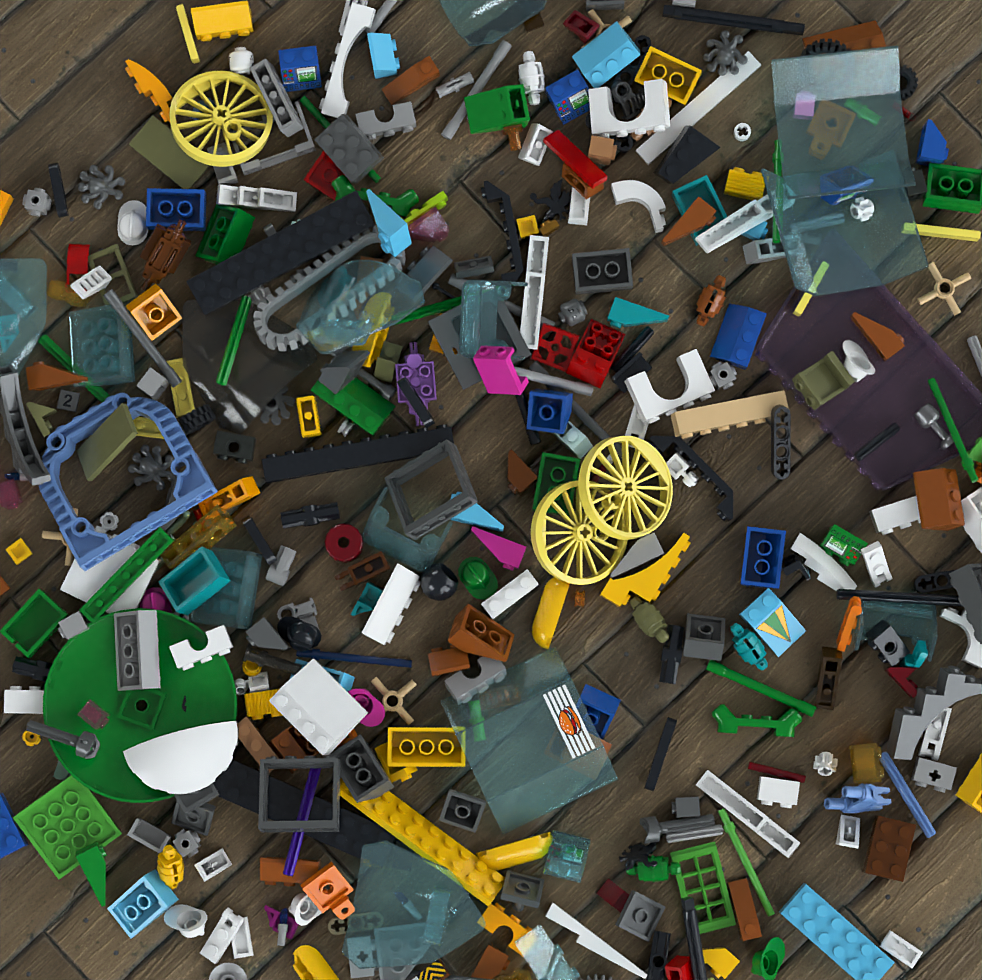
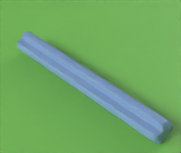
M883 752L878 755V759L925 836L929 838L935 835V829L889 754Z

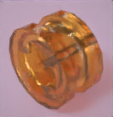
M576 590L574 607L580 605L584 608L585 591L579 592Z

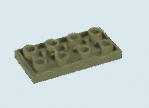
M154 116L148 120L129 143V146L182 189H191L211 166L187 155L177 144L172 130Z
M121 403L77 450L88 481H93L138 434L127 404Z

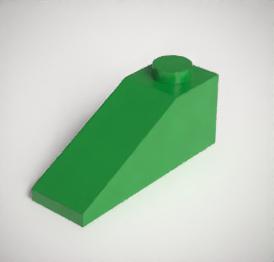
M96 841L76 851V858L103 907L106 905L105 856H107L103 845L99 846Z

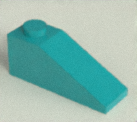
M615 297L607 321L610 322L611 326L621 328V326L631 327L667 322L669 315Z

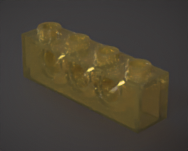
M217 504L176 539L160 556L166 565L173 570L200 547L212 548L233 530L237 524L229 513Z

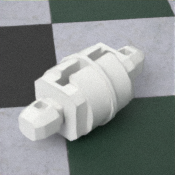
M533 51L524 52L523 62L525 63L518 65V80L520 84H523L525 94H529L528 100L530 105H538L540 103L539 93L545 91V75L543 74L541 62H535Z

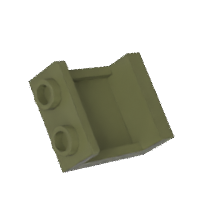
M833 351L803 372L798 373L792 379L795 388L803 394L806 403L813 410H816L842 393L855 382Z

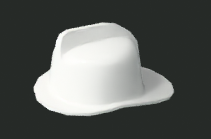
M132 200L124 203L119 210L118 236L127 245H139L145 240L148 233L146 227V206L140 201Z
M845 340L843 342V350L846 354V359L843 366L854 381L859 382L867 374H874L875 368L870 363L863 349L857 343Z
M306 893L297 894L288 908L289 912L294 915L296 923L301 926L307 925L314 918L322 914Z
M180 904L170 907L165 912L164 921L171 928L179 930L183 936L192 938L204 935L207 914L203 910Z

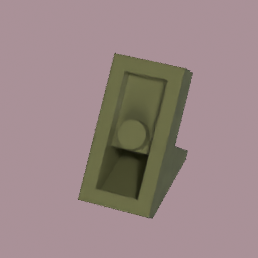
M384 341L380 357H377L374 372L376 379L392 384L396 372L395 364L399 362L403 346Z
M26 403L43 437L47 439L54 428L49 420L45 421V418L58 411L36 403Z

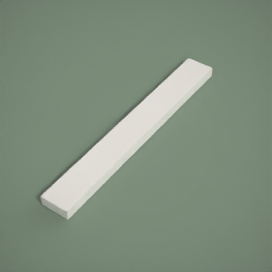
M749 51L743 55L748 58L746 64L742 65L738 61L736 62V66L739 68L738 74L733 75L730 73V69H727L726 75L719 76L670 120V128H665L663 132H656L636 149V153L647 165L675 142L685 126L695 125L761 67V64Z

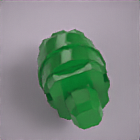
M652 855L647 856L648 861H657V866L647 867L643 862H638V864L635 862L632 869L626 870L628 875L636 876L638 874L639 881L655 882L668 880L669 873L671 875L680 874L681 864L678 862H671L669 864L668 857Z

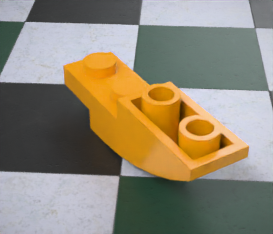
M126 60L127 67L125 70L130 78L134 76L137 83L134 85L139 94L144 93L145 97L153 94L150 98L155 106L159 105L162 109L160 112L164 122L169 121L170 123L169 105H171L173 98L166 87L146 68L134 61Z

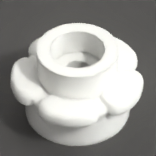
M107 512L100 518L101 527L107 531H113L118 526L119 518L117 515H113L112 512Z

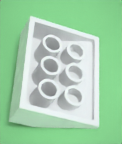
M397 563L362 634L383 645L386 642L390 644L395 634L392 632L395 625L399 626L404 617L401 615L403 609H408L412 602V598H410L412 592H417L420 586V576Z
M312 659L269 700L322 755H329L368 713L315 659Z

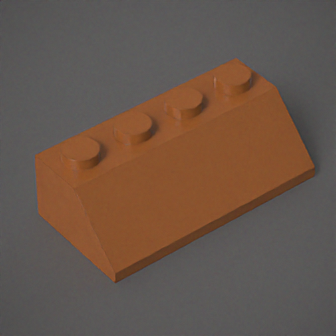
M876 20L802 38L804 49H806L807 45H812L813 41L816 40L818 43L820 39H825V42H827L829 38L834 43L838 40L840 45L844 43L846 49L849 48L851 50V55H854L855 64L883 58L888 52L883 33ZM831 53L817 54L808 63L811 75L845 67L841 58Z

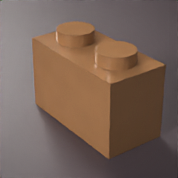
M592 135L588 158L593 163L610 165V161L615 160L617 145H613L614 139Z

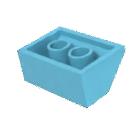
M616 21L576 52L572 58L594 88H599L640 56L641 53L640 49Z

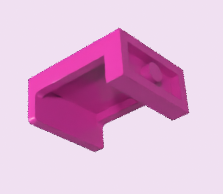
M481 346L473 357L488 393L521 395L529 383L526 376L517 375L511 361V356L515 351L513 347Z

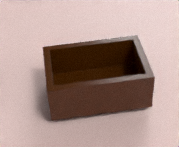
M875 815L862 872L903 882L916 825Z

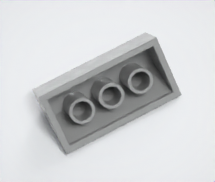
M156 610L114 613L118 691L160 688V658Z

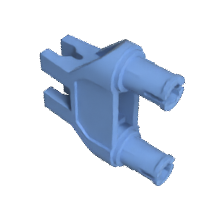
M861 783L859 786H844L842 788V797L826 798L824 800L825 809L841 810L843 813L880 811L883 809L882 805L891 804V799H884L881 794H888L890 788L878 787L867 783Z

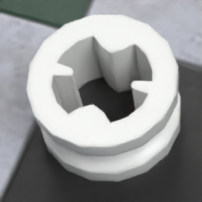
M740 123L735 127L734 137L736 140L746 141L750 137L751 128L748 124ZM745 128L747 135L739 136V131L737 130Z

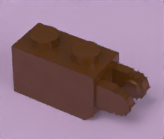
M380 551L348 567V570L336 575L335 579L341 580L351 575L353 581L345 583L340 587L341 591H344L354 585L358 586L391 569L383 552Z

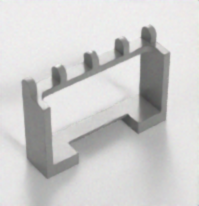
M295 101V110L297 114L299 113L308 141L294 146L295 148L262 160L256 159L245 164L244 162L241 163L240 166L244 176L316 151L298 101ZM261 115L263 120L259 121V123L266 124V116ZM245 126V127H242L243 129H245V130H247V131H250V130H252V129H255V128L246 127V126ZM230 129V130H229L230 133H235V132H237V131H235V130H233V129ZM232 141L235 152L239 153L240 150L236 141Z

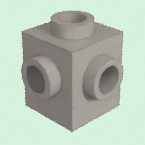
M28 189V193L23 197L24 208L29 212V215L40 217V215L47 216V211L50 210L52 203L50 196L45 193L44 189ZM35 198L39 199L36 204H34Z
M718 362L711 367L712 370L709 372V378L713 387L716 386L717 390L721 388L726 390L734 385L733 382L736 380L735 375H737V372L733 365L729 366L727 362L724 364ZM724 371L727 377H720V372Z
M183 829L174 835L176 839L172 841L174 843L173 848L182 857L188 855L190 858L199 852L197 848L201 846L199 843L201 839L195 831H185ZM184 840H187L189 842V846L187 848L183 847L182 842Z

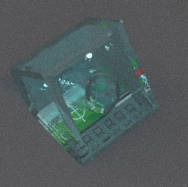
M553 830L543 874L581 883L590 839Z

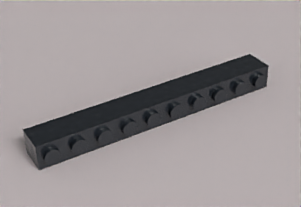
M447 424L436 426L434 430L420 428L417 429V433L410 434L409 431L399 432L398 436L393 437L390 434L380 435L379 439L372 440L371 437L362 438L359 443L345 441L341 442V446L334 447V444H327L322 446L323 449L315 450V447L303 449L304 452L296 453V450L285 452L283 456L269 454L266 455V459H262L265 482L273 483L417 458L423 452L432 449L439 442L442 443L446 439L454 444L452 429L447 427Z

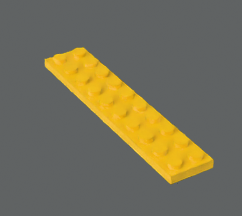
M340 778V796L489 907L504 885V876L496 870L489 869L476 855L390 791H387L378 798L357 803L343 779Z

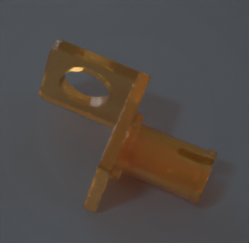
M522 124L503 127V135H508L510 151L522 149L519 135L522 132Z

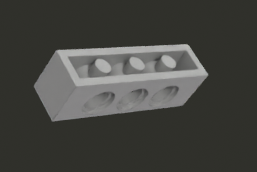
M264 59L250 67L280 131L287 137H290L304 128L274 66L267 59Z

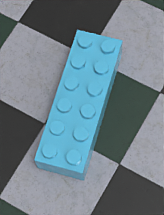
M805 883L802 884L779 911L783 917L855 980H880L895 963Z

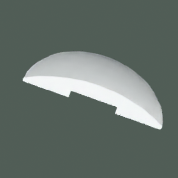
M237 721L208 724L173 732L140 743L123 751L132 772L147 786L155 790L166 791L169 794L192 793L215 782L222 771H226L230 765L235 746L238 743Z

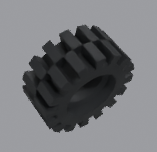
M899 64L896 67H891L886 72L882 81V89L886 91L885 95L887 97L890 96L892 100L897 99V101L903 99L904 101L913 95L918 86V77L916 78V72H912L911 67L906 68L907 65L900 66ZM897 76L904 77L907 80V87L902 90L896 89L893 85V79Z
M206 404L187 413L178 422L187 435L210 424L216 417L209 404Z

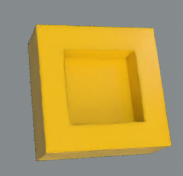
M535 215L516 219L521 239L530 237V235H539Z
M22 538L5 549L16 565H19L33 554Z

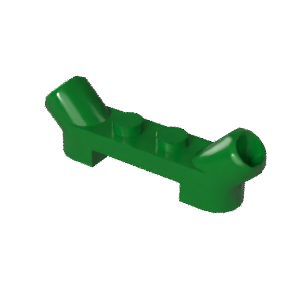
M341 175L332 181L331 185L336 191L335 201L356 191L345 175ZM361 188L360 191H357L361 200L369 201L366 193L368 189ZM408 189L396 198H391V194L379 192V195H376L386 205L392 206L391 209L397 215L405 217L409 214L411 208L419 203V198L413 189Z
M720 704L712 711V717L718 722L717 732L737 734L738 726L775 728L774 736L795 737V727L802 722L801 715L793 708H790L778 720H772V716H761V719H753V715L741 714V718H736L725 704Z

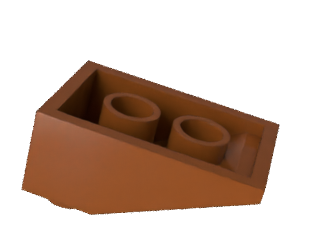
M467 604L455 616L448 642L463 652L506 662L515 634L470 604Z

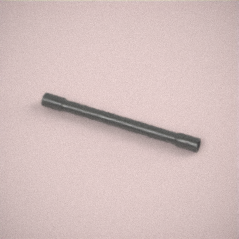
M537 361L528 368L531 371L549 375ZM545 384L552 391L566 392L562 388ZM573 399L572 412L601 441L610 438L607 432ZM614 443L619 460L622 463V446L619 443Z

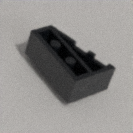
M685 126L653 173L668 184H674L721 147L692 126Z

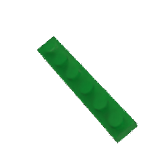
M159 527L79 611L93 624L175 540Z

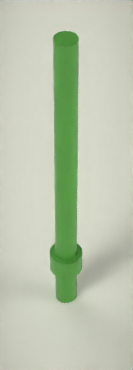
M725 808L718 810V813L724 824L725 833L729 834L767 916H772L775 912L735 831L734 822L730 821Z

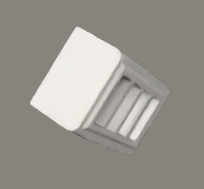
M98 266L73 282L70 287L84 300L106 288L112 278L101 266Z

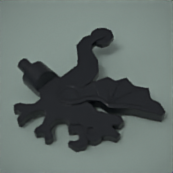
M562 179L554 183L553 188L550 189L551 198L537 199L535 193L530 195L531 200L536 204H546L550 208L545 213L544 221L552 219L555 214H558L559 220L562 221V219H566L562 212L569 214L570 209L566 210L564 206L571 202L570 192L566 194V191H563L561 198L558 200V197L561 195Z
M642 843L635 844L634 846L631 845L629 846L631 852L628 853L626 850H623L622 855L624 857L619 856V861L627 860L625 864L626 870L632 869L635 862H643L647 867H655L658 864L657 861L649 862L647 856L653 853L657 843H650L647 846Z

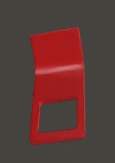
M69 244L67 293H76L73 289H70V274L85 275L88 273L90 245Z

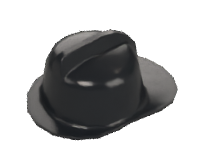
M292 616L283 617L278 622V633L296 651H307L318 646L321 642V632L312 624Z

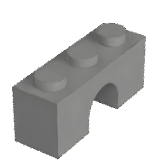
M410 101L393 105L394 116L389 122H380L376 118L374 110L357 113L358 127L370 141L375 140L376 136L380 135L389 137L395 135V132L398 131L403 133L413 131V128L417 126L412 103Z
M482 656L477 660L478 667L481 670V674L478 677L469 679L460 670L444 680L445 686L458 705L467 703L472 699L473 695L478 692L483 693L489 688V685L494 682L498 683L505 678L507 672L503 663L499 660Z

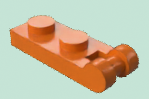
M853 596L849 600L836 639L837 650L845 652L846 646L850 645L852 640L851 631L857 625L858 619L856 616L862 612L861 599L857 596Z

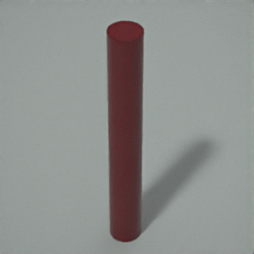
M750 761L748 764V769L777 777L804 783L806 779L805 775Z

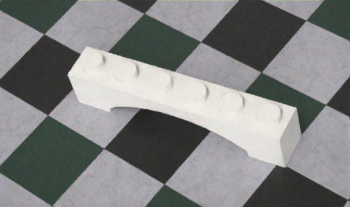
M353 2L351 6L347 7L345 17H348L347 23L342 25L340 35L343 37L341 43H337L335 49L337 58L335 62L332 61L330 67L332 76L330 80L327 79L324 89L327 91L326 97L321 99L319 109H322L321 113L324 115L338 118L341 114H347L350 102L346 101L343 89L345 62L358 36L366 28L371 29L376 12L374 8Z

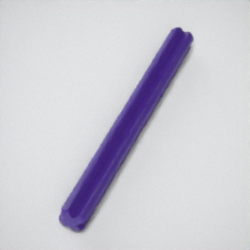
M310 768L296 821H308L321 768ZM293 832L283 874L286 876L294 875L304 832Z

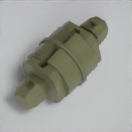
M635 596L630 600V604L635 610L632 615L638 627L642 629L645 635L655 637L659 642L665 643L669 639V635L666 630H663L667 627V624L661 612L653 604L644 603L641 598Z

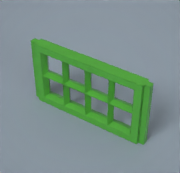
M715 841L670 852L672 862L679 863L680 861L694 859L696 871L684 874L681 871L680 874L675 876L681 898L702 891L705 904L697 905L695 908L696 910L706 908L709 920L698 923L700 934L736 925ZM711 854L714 866L700 869L697 857ZM715 870L718 883L704 886L701 874ZM698 875L700 887L686 890L683 878ZM720 887L722 899L708 903L705 890ZM724 904L727 916L712 919L710 907Z

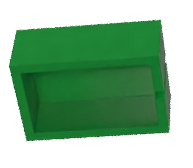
M38 589L0 630V633L11 643L16 644L15 647L27 658H32L60 627L58 622L70 615L46 592Z

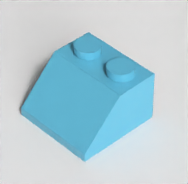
M367 33L375 79L397 75V69H400L399 59L394 58L393 51L397 50L395 39L391 40L390 34Z

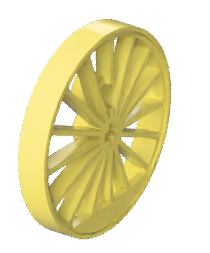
M230 71L205 72L186 81L174 95L169 113L172 134L179 147L191 158L201 163L218 167L238 165L257 155L266 144L273 123V115L259 86L251 79ZM226 82L223 103L219 106L215 86ZM232 82L242 86L226 107L229 83ZM245 89H248L255 95L232 109ZM212 90L216 107L213 106L204 92ZM200 96L208 108L193 99ZM257 100L261 102L264 108L238 113ZM188 103L204 113L183 110L180 108ZM181 115L202 120L177 124L175 116ZM259 115H266L267 123L264 124L241 119ZM205 125L185 138L180 132L181 129ZM241 126L263 129L264 132L259 138L241 128ZM211 129L198 148L189 143ZM216 129H218L213 154L201 151ZM221 129L228 155H216ZM230 129H233V130H235V131H237V132H235V133H230L229 130H230ZM241 134L256 143L247 148L240 139ZM229 141H236L243 151L232 154Z
M617 436L604 439L591 448L580 468L578 490L582 507L590 521L604 534L621 540L636 539L654 531L666 518L672 502V479L665 460L648 442L633 436ZM614 443H622V465ZM628 444L635 448L630 468ZM605 447H608L615 468L601 453ZM641 454L646 461L634 474ZM596 457L612 476L592 466ZM650 464L655 473L636 481ZM590 472L614 484H590ZM658 475L660 487L636 486ZM589 487L612 488L613 491L592 501ZM639 490H660V500L658 501ZM611 497L614 498L615 503H611ZM640 497L658 506L655 515ZM601 501L604 508L600 515L594 507V504ZM638 506L651 520L647 526L644 525ZM623 507L625 532L617 530ZM616 509L610 526L603 518L610 510ZM631 509L639 527V531L635 533L631 532Z
M578 480L558 485L542 498L533 515L531 541L538 561L549 574L568 583L585 585L602 580L617 567L623 558L628 540L618 539L616 546L604 541L609 536L600 530L599 533L601 534L599 537L597 536V527L593 523L590 524L591 521L585 511L582 514ZM589 481L590 484H599L593 481ZM576 487V514L567 490ZM591 488L592 501L594 500L597 492L604 495L611 491L608 488ZM560 494L563 496L570 518L554 501ZM611 497V503H615L613 497ZM602 503L596 508L598 514L603 509ZM550 505L569 525L546 516ZM624 508L618 522V530L625 532ZM614 509V513L604 517L603 520L606 522L614 518L616 509ZM546 520L569 531H546ZM546 534H569L546 546ZM590 539L614 550L609 561ZM568 540L550 561L547 556V550ZM588 546L605 564L598 572ZM570 548L561 572L554 565ZM582 549L592 573L591 576L583 578ZM576 551V578L567 576Z

